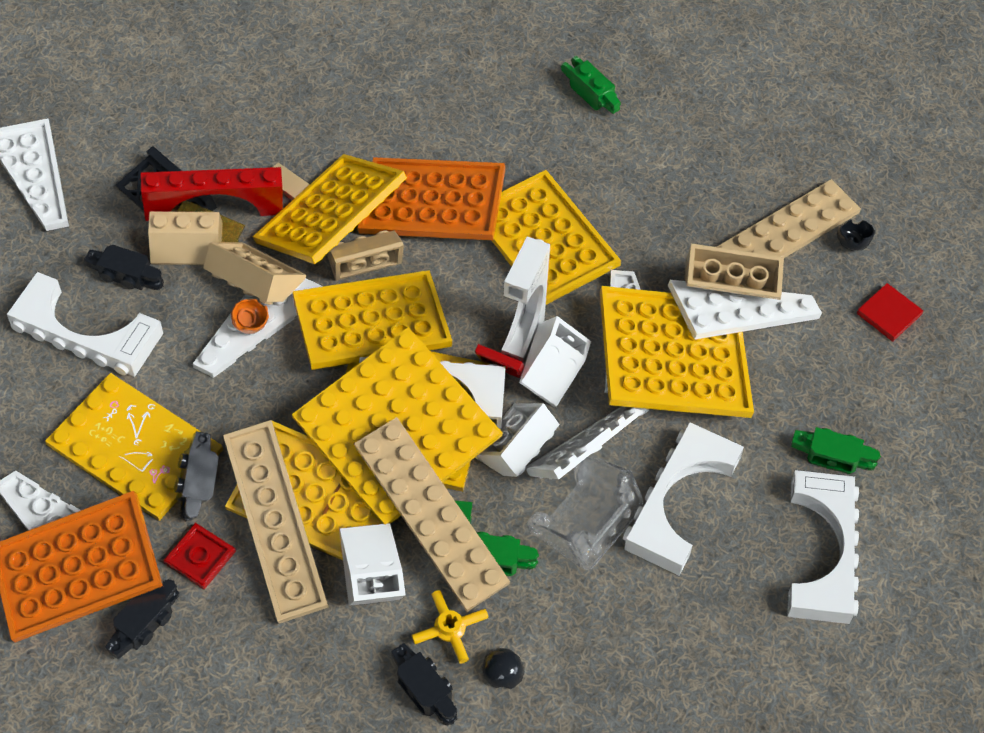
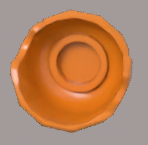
M257 299L241 300L235 304L231 312L234 327L244 334L259 332L264 328L269 318L267 306L262 305Z

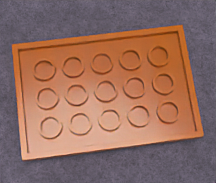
M373 157L372 162L404 171L407 179L358 224L359 234H377L381 231L390 232L395 230L398 236L474 240L494 239L506 169L505 163Z
M135 491L0 541V595L10 637L15 643L163 586L139 499Z

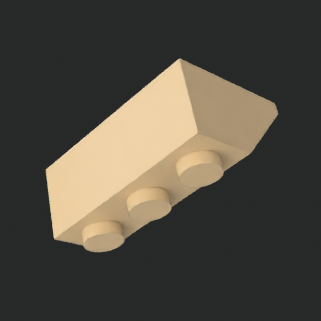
M150 212L148 236L151 264L204 265L210 242H222L223 222L220 213Z
M395 230L390 232L381 231L375 236L367 238L361 236L347 243L339 242L338 245L333 247L328 252V259L335 281L401 264L404 245Z

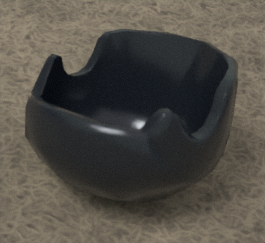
M850 219L839 226L837 238L846 249L860 251L869 246L874 237L875 230L865 220L854 224Z
M506 648L493 650L486 655L482 664L484 678L495 688L506 687L512 689L522 681L525 673L520 657L512 650Z

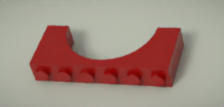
M281 167L141 173V194L145 221H149L150 212H171L176 205L185 200L212 194L230 195L247 200L258 209L260 216L277 215L283 210Z

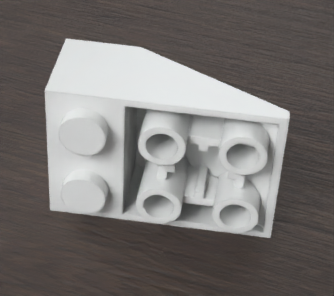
M558 316L539 323L519 383L551 406L557 407L584 364L591 341Z
M390 523L386 525L340 528L349 606L394 601L405 596L402 567Z

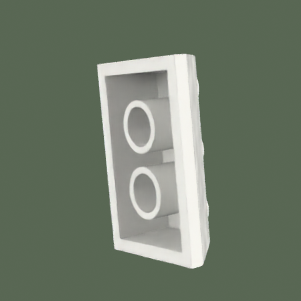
M514 403L502 417L500 429L503 432L502 437L475 458L503 476L517 477L525 471L526 465L530 460L539 454L540 448L554 435V431L560 424L544 403Z

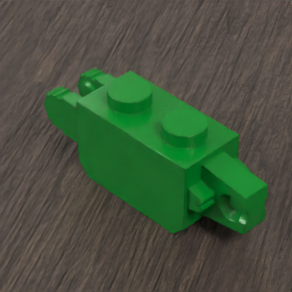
M574 56L571 59L574 68L567 62L561 65L562 72L570 79L571 88L594 110L604 107L612 114L620 110L621 102L615 93V85L588 60L584 62L579 57Z
M816 427L814 432L795 430L791 447L808 454L807 459L810 464L846 474L855 472L856 468L868 469V471L874 470L878 465L877 461L881 458L878 449L863 445V439H859L854 435L833 432L828 428Z
M477 532L506 576L511 577L514 575L517 568L533 570L537 566L538 549L520 545V539H515L513 536L503 535L500 537L486 532Z

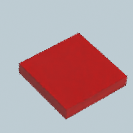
M886 283L858 309L857 315L893 342L922 315L924 310Z
M480 344L477 345L475 353L480 361L505 366V373L521 379L524 370L522 361Z
M195 522L163 562L205 590L234 555L236 549Z

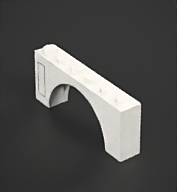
M528 236L504 281L503 296L518 301V306L510 331L501 349L502 354L522 361L524 366L538 324L544 322L550 255V244Z
M37 272L7 313L11 328L18 333L26 332L31 334L38 341H48L57 349L70 350L79 358L87 357L92 359L101 367L109 366L114 368L121 375L125 376L128 374L135 377L163 335L161 322L139 313L127 326L110 334L86 336L74 333L63 327L55 318V306L62 293L58 280Z
M360 357L359 363H361L367 357ZM440 361L495 425L501 429L505 366Z
M689 423L686 430L681 429L676 439V443H678L676 449H670L665 460L668 462L666 467H661L656 475L655 481L658 482L655 487H649L644 499L647 501L644 507L639 506L634 516V520H636L634 526H628L623 536V540L626 541L624 550L679 576L690 556L693 545L677 535L668 523L663 508L665 494L678 480L694 473L715 472L731 477L744 448L693 423Z
M795 470L791 480V503L810 508L830 524L839 542L840 557L837 566L825 577L809 583L791 584L788 592L787 617L850 624L853 615L857 616L858 600H854V592L858 590L859 580L858 577L854 576V569H857L859 555L855 554V546L858 545L859 532L855 531V524H857L859 518V509L855 508V501H858L859 487L855 486V477L798 470Z

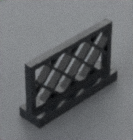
M154 146L146 151L148 157L116 184V187L143 211L144 207L141 202V173L143 170L151 165L154 168V172L182 171ZM138 181L137 189L127 190L125 188L130 182ZM211 195L193 197L176 205L182 206V212H186L187 205H197L200 207L195 212H212L217 208Z

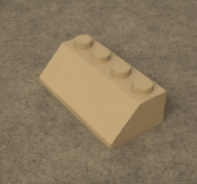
M210 242L204 269L211 272L213 277L226 280L228 285L243 289V293L258 297L261 303L271 305L273 302H283L306 279V274L243 242Z
M691 243L686 257V285L781 300L784 257Z

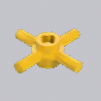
M441 590L434 591L431 595L439 616L435 620L434 627L411 635L413 643L418 644L439 637L443 641L451 642L459 663H465L469 658L461 637L465 633L466 626L488 619L487 611L482 609L461 616L457 612L448 609ZM447 624H451V626H454V628L449 629Z

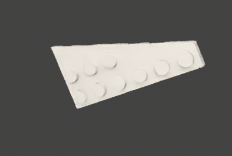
M49 119L0 128V162L45 230L69 227Z
M305 279L294 291L323 286ZM292 293L283 302H273L271 305L261 303L267 306L269 318L264 328L255 334H244L237 330L232 323L230 313L193 362V368L214 378L235 363L237 358L247 351L250 352L262 340L268 339L293 321L294 317L297 316ZM247 294L241 299H257L259 301L258 297Z
M670 280L668 283L673 298L694 340L819 319L822 314L812 295L782 292L781 300L690 287L686 285V281Z
M621 406L526 467L527 473L532 477L560 479L590 454L599 451L606 441L638 416L647 413L649 409Z
M16 470L0 480V495L28 531L81 511L75 506L65 503L57 495L42 489L39 484Z

